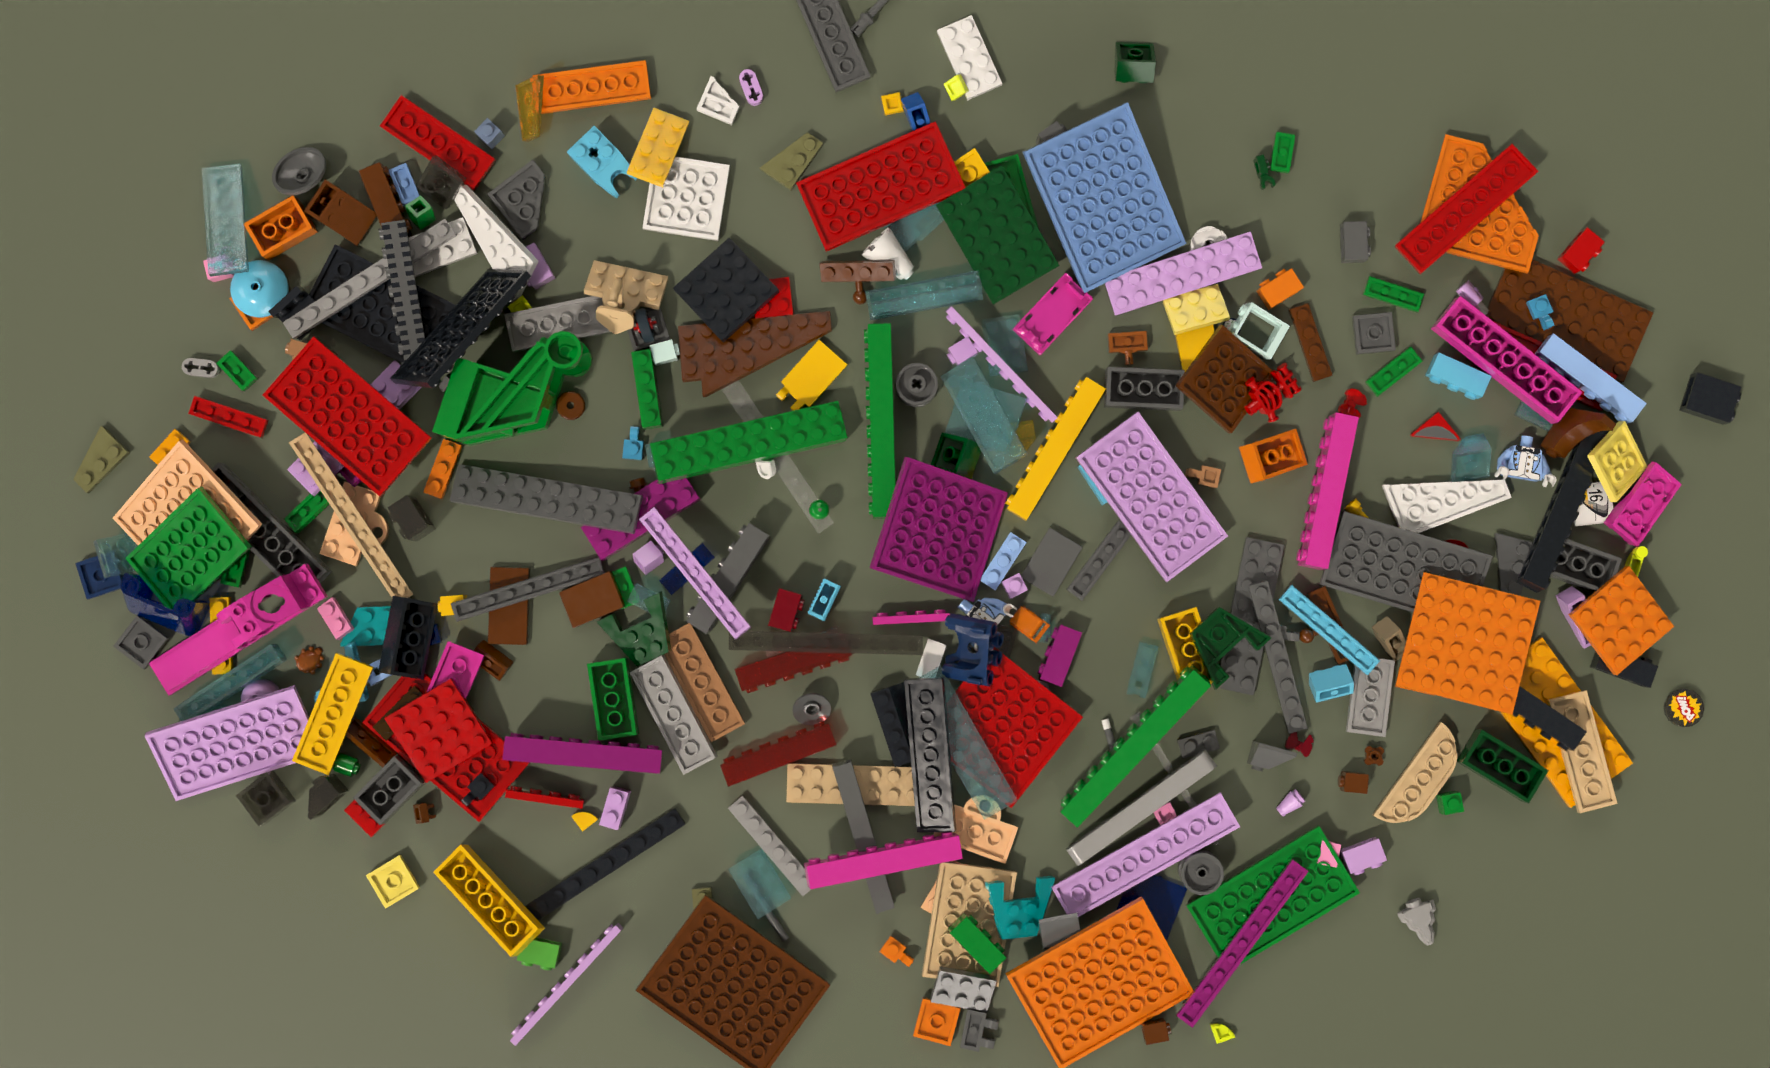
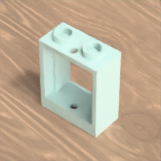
M1252 302L1243 304L1238 311L1239 316L1237 320L1231 323L1228 330L1253 353L1264 360L1271 359L1290 326ZM1249 312L1275 327L1263 349L1237 334Z

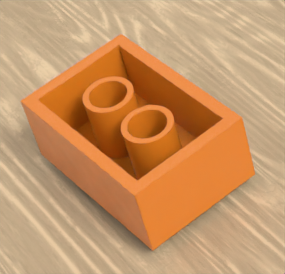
M294 195L244 223L261 256L267 260H271L318 233L309 215L304 212L305 208L301 201Z

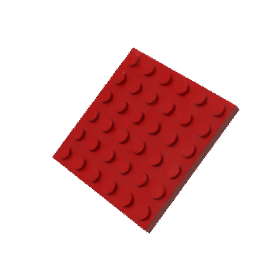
M1002 653L1001 664L999 666L990 665L989 670L994 673L991 686L963 681L946 702L951 761L1012 808L1083 716Z

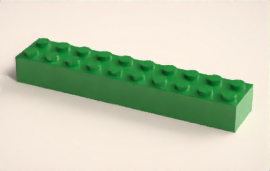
M891 323L868 324V329H864V343H868V348H864L865 362H869V367L865 368V381H869V387H866V400H870V406H866V418L870 419V425H867V439L871 438V444H867V456L871 458V464H868V477H872V483H868V494L872 496L873 502H869V515H873V519H885L895 489Z
M834 401L650 443V451L658 484L845 442L848 437L839 402Z
M1193 664L1190 667L1186 666L1180 672V678L1176 682L1173 680L1166 687V693L1163 696L1160 694L1153 701V707L1142 712L1139 716L1140 721L1137 724L1132 723L1128 727L1126 736L1124 738L1119 737L1115 741L1113 750L1111 752L1107 750L1101 756L1098 766L1094 764L1088 770L1086 778L1084 780L1081 778L1074 785L1075 789L1071 794L1068 792L1061 799L1060 812L1077 828L1211 687L1210 680Z

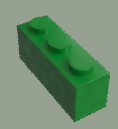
M963 913L948 928V931L991 974L1006 959L1003 953L1005 949L998 942L994 944L990 940L992 936L985 928L981 931L977 926L979 922L972 915L968 917Z

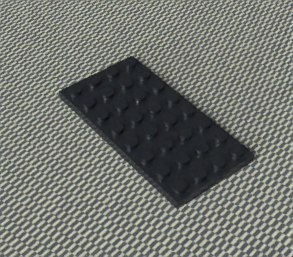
M335 244L309 295L317 301L374 263ZM391 279L321 322L400 363L405 362L404 355H400L398 348L401 338L400 335H396L395 324H398L397 316L393 317L391 305H395L394 297L390 298L388 286H392ZM417 286L426 339L452 310L455 304Z
M487 269L390 379L395 384L426 388L436 387L440 383L441 377L453 368V364L457 359L465 355V350L478 340L480 333L488 329L491 325L490 322L503 312V307L515 298L518 290L527 285V280L531 275L527 270Z

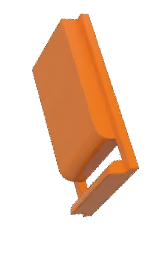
M1020 606L1010 619V625L1035 643L1039 641L1050 626V624L1025 606ZM1043 623H1045V626H1044V627L1042 628V630L1038 633V635L1035 637V639H1033V636L1036 634V632L1039 630V628L1043 625Z

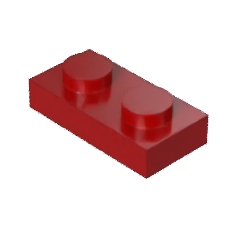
M355 800L344 810L370 837H373L385 825H379Z

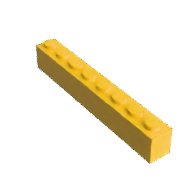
M1087 377L1084 381L1080 379L1074 388L1077 390L1075 396L1068 398L1065 403L1066 411L1064 414L1062 412L1059 413L1055 420L1058 424L1054 430L1050 428L1045 436L1047 439L1046 444L1039 446L1035 453L1038 456L1035 462L1030 461L1025 470L1028 474L1025 479L1020 478L1015 486L1018 488L1016 494H1011L1005 503L1008 505L1006 508L1008 511L1025 521L1030 516L1106 389Z

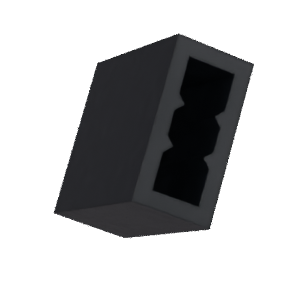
M1698 372L1691 374L1679 411L1722 425L1728 424L1735 418V406L1740 401L1742 395L1740 392L1741 386Z

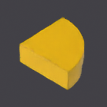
M578 812L571 816L582 832L598 820L594 814L588 812Z

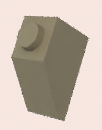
M1386 616L1372 626V630L1384 650L1396 662L1402 658L1406 641L1401 629Z

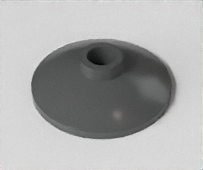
M816 693L805 694L795 701L792 709L793 716L801 724L809 726L818 725L829 717L831 705L829 700L823 695Z

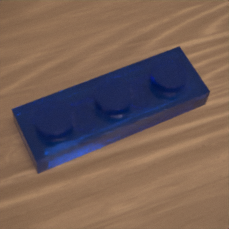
M703 543L691 552L703 567L715 559V556ZM677 566L659 580L671 595L688 582Z

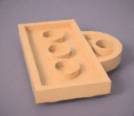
M344 481L343 489L371 531L373 532L377 527L382 529V536L377 538L382 545L388 537L389 526L386 519L376 512L381 497L372 490L360 486L353 487L350 483ZM334 511L319 554L358 566L362 552Z
M980 794L971 797L964 807L954 804L956 831L953 833L959 835L961 848L1006 864L1018 827L1000 821L1001 810L998 803L992 797ZM985 799L988 800L990 808L988 810H981L979 807L980 802ZM934 832L933 835L934 837L942 836V832Z

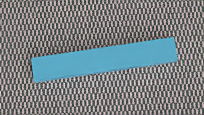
M1290 585L1278 599L1366 675H1369L1380 662L1376 656L1293 585Z

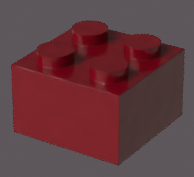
M779 588L768 626L789 632L797 629L800 618H797L798 610L802 611L805 600L802 599L803 595Z

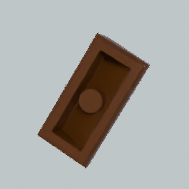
M482 640L474 649L475 652L485 655L480 667L499 681L513 664L511 659L485 640Z

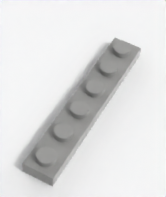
M742 795L728 809L799 893L804 896L811 890L807 885L805 867Z

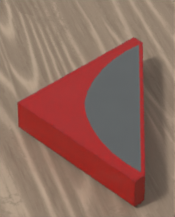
M1439 412L1435 413L1410 434L1411 437L1451 441L1461 440Z

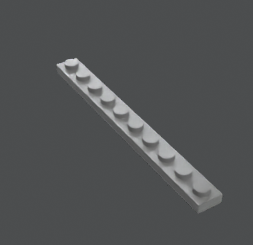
M443 219L409 241L413 264L456 237L446 219ZM382 258L285 320L283 324L292 338L300 337L389 280L390 278L386 277L385 267H388L387 259Z

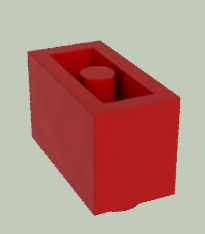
M1587 227L1575 237L1557 260L1574 274L1579 271L1584 272L1591 264L1588 261L1600 254L1603 250L1601 246L1605 242Z

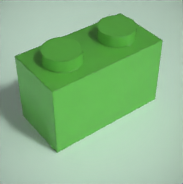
M536 937L517 956V961H522L521 964L525 966L536 964L540 965V968L544 970L555 969L558 966L562 943Z

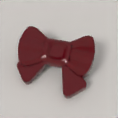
M1296 731L1289 734L1285 741V749H1295L1301 752L1304 757H1308L1312 750L1311 743H1314L1311 735H1308L1304 742L1298 741Z

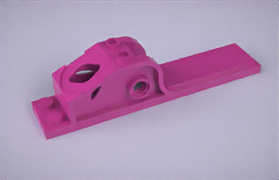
M308 563L304 564L290 574L277 577L224 608L216 615L218 618L216 621L154 659L149 664L168 696L173 695L328 596ZM272 594L285 599L284 605L276 613H267L258 608V605L272 597Z

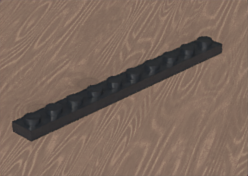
M676 808L671 810L525 907L537 920H540L686 823Z

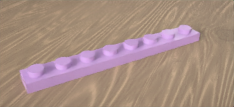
M952 306L945 311L948 313L946 318L953 325L957 323L961 327L959 330L966 339L970 336L974 341L972 345L979 352L983 350L988 355L985 359L992 366L997 365L1001 369L999 373L1005 380L1011 379L1014 383L1012 387L1019 394L1023 392L1027 396L1025 401L1032 408L1036 406L1040 410L1038 414L1045 422L1049 419L1053 423L1057 416Z
M655 507L639 519L735 639L751 628L749 623Z
M619 923L615 926L611 924L605 930L604 934L606 936L602 941L597 939L591 946L593 949L589 955L584 953L577 961L580 965L575 970L571 968L564 975L567 979L562 984L558 982L551 989L553 994L549 998L545 996L538 1003L540 1008L536 1012L532 1010L526 1016L525 1020L527 1022L523 1027L518 1025L511 1033L513 1035L510 1040L515 1046L619 934L623 929Z

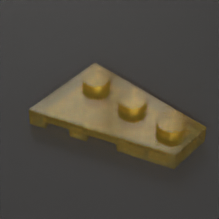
M537 75L515 85L522 141L525 142L540 137L544 76Z

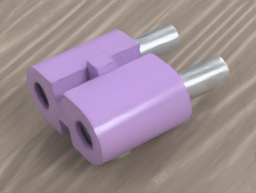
M1468 280L1456 292L1486 315L1489 310L1482 303L1483 296L1478 292L1477 287H1474Z

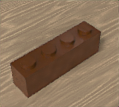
M378 162L359 170L380 225L385 222L405 220L408 237L412 236L410 231L413 229L412 224L404 216L403 212L406 210L402 202L397 199L396 195L398 192L394 183L391 184L389 177L391 175L388 167H384V165Z

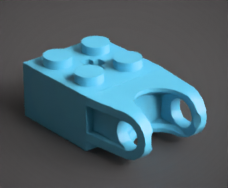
M593 126L567 153L596 184L617 199L620 195L613 186V180L619 174L628 175L629 163L621 152ZM597 152L598 156L594 157L593 155L592 157V153ZM628 175L629 177L633 178L635 181L638 179V178H636V177H633V176H631V175Z

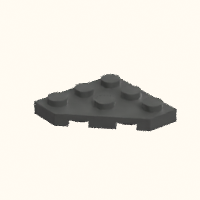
M531 160L488 193V196L522 240L526 239L539 227L545 175L534 160Z

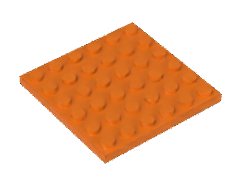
M1423 572L1395 685L1513 715L1540 601Z

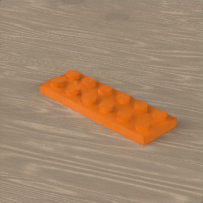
M646 60L533 75L538 114L651 99Z

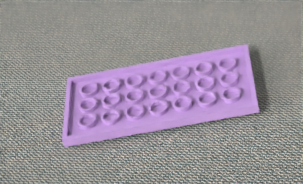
M1139 412L1133 414L1075 457L1165 582H1168L1228 537Z
M295 685L146 732L145 738L175 801L296 763L292 759L309 716Z

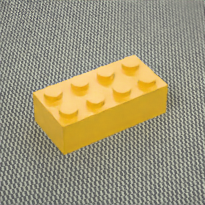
M1197 607L1158 618L1157 621L1177 680L1180 678V672L1186 666L1190 667L1192 664L1209 679L1190 635V632L1201 623Z

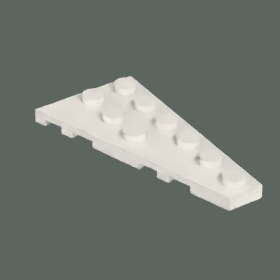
M1505 480L1382 485L1397 526L1416 533L1426 531L1512 498Z

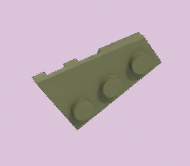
M807 132L759 169L791 191L819 152L823 143Z

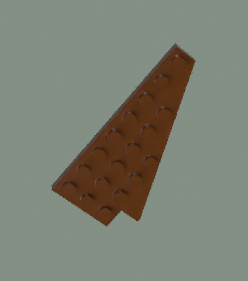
M830 311L749 319L724 343L706 324L678 326L682 381H701L703 398L708 397L832 332Z

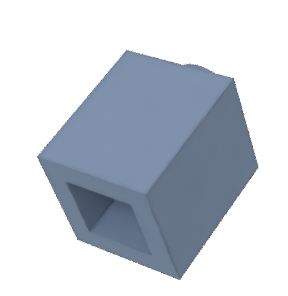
M488 118L474 131L491 149L505 137L502 131Z

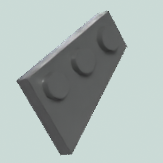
M1495 533L1499 591L1521 596L1523 586L1516 583L1533 542Z

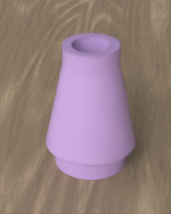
M1295 789L1287 794L1276 809L1284 817L1286 814L1302 807L1305 799Z

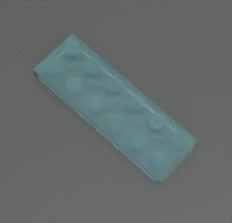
M241 164L202 168L208 274L210 277L249 272L247 233L244 226L246 218Z
M973 356L940 376L994 474L1028 455Z

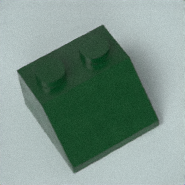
M1116 42L1115 81L1121 83H1154L1156 67L1154 43Z
M942 432L931 465L972 479L983 445L968 438Z

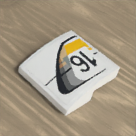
M1601 482L1592 483L1585 491L1584 495H1586V498L1577 510L1579 515L1574 522L1575 526L1604 523L1613 510V502H1610Z

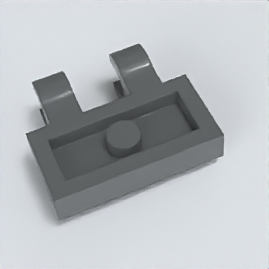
M967 1009L960 1048L979 1052L980 1046L994 1049L995 1039L982 1037L984 1027L997 1030L999 1020L986 1018L987 1012Z

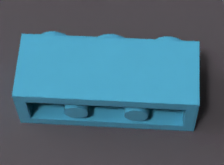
M1441 353L1433 356L1425 376L1430 378L1431 382L1436 384L1443 383L1447 385V389L1453 392L1465 393L1464 396L1471 400L1483 397L1492 377Z

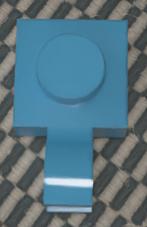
M1546 294L1526 302L1533 320L1539 318L1543 330L1554 326L1552 318L1548 315L1553 310Z
M630 426V440L624 439L623 459L642 460L644 441H638L640 427Z

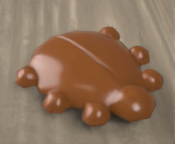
M310 646L307 651L302 649L301 654L294 657L298 669L304 673L314 675L316 673L315 670L322 667L320 661L324 660V656L321 655L322 649L318 647L314 649L313 646Z

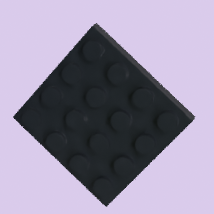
M730 238L723 242L673 287V290L723 343L780 292Z

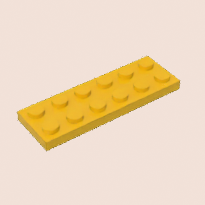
M340 653L335 654L293 756V762L326 775L330 774L373 666Z

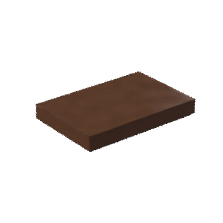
M612 571L559 592L573 628L626 607Z

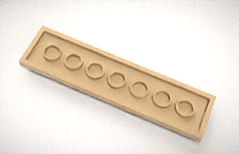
M788 763L786 802L843 804L832 764ZM853 765L864 805L915 806L911 767Z

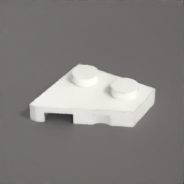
M710 76L697 111L732 125L739 106L731 99L724 88L717 83L716 79Z

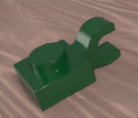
M1264 154L1256 156L1253 162L1257 177L1260 179L1261 190L1266 188V181L1270 182L1273 188L1276 183L1274 178L1268 175V170H1270L1268 159H1265Z

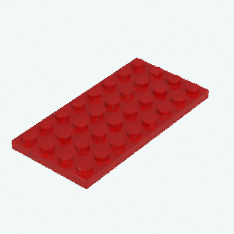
M936 121L796 182L826 252L941 202L966 188Z
M314 336L262 395L380 497L432 439L423 429Z
M426 673L424 674V680L401 676L362 722L414 767L415 765L395 734L386 741L373 726L413 686H416L423 694L426 693L432 680ZM481 720V724L493 743L431 780L432 783L478 822H481L506 792V788H509L530 764V762L503 760L505 740ZM480 773H483L495 787L482 800L476 797L469 806H465L461 800L471 791L467 786Z

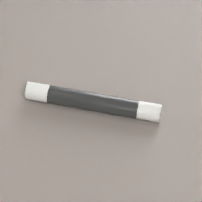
M1108 718L1101 721L1111 752L1115 739Z

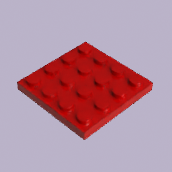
M452 677L384 718L426 783L493 743Z

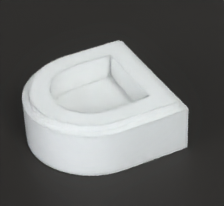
M774 459L756 462L758 473L762 478L769 479L776 474Z

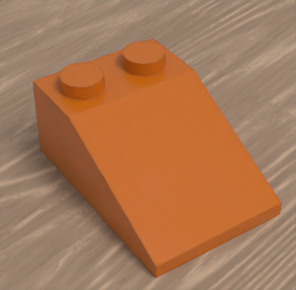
M1297 429L1239 447L1250 483L1266 480L1308 465Z

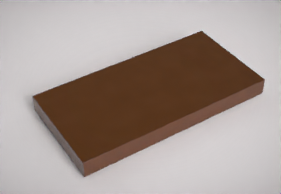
M490 567V591L529 579L530 568ZM529 599L489 612L488 644L527 645Z

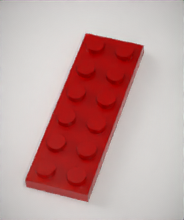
M402 95L380 124L382 129L467 185L473 191L477 189L496 161L495 158Z

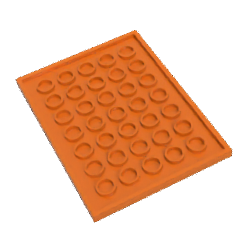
M1142 896L1005 973L1059 1068H1065L1185 1000L1193 992L1190 983Z

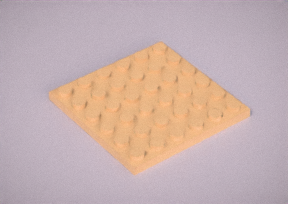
M184 440L177 442L113 517L117 524L139 545L197 488L203 487L247 541L262 525L256 516Z

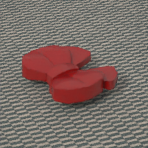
M1349 388L1345 391L1346 400H1344V404L1339 405L1338 412L1360 418L1361 413L1354 407L1356 404L1365 406L1367 404L1366 396L1357 389Z

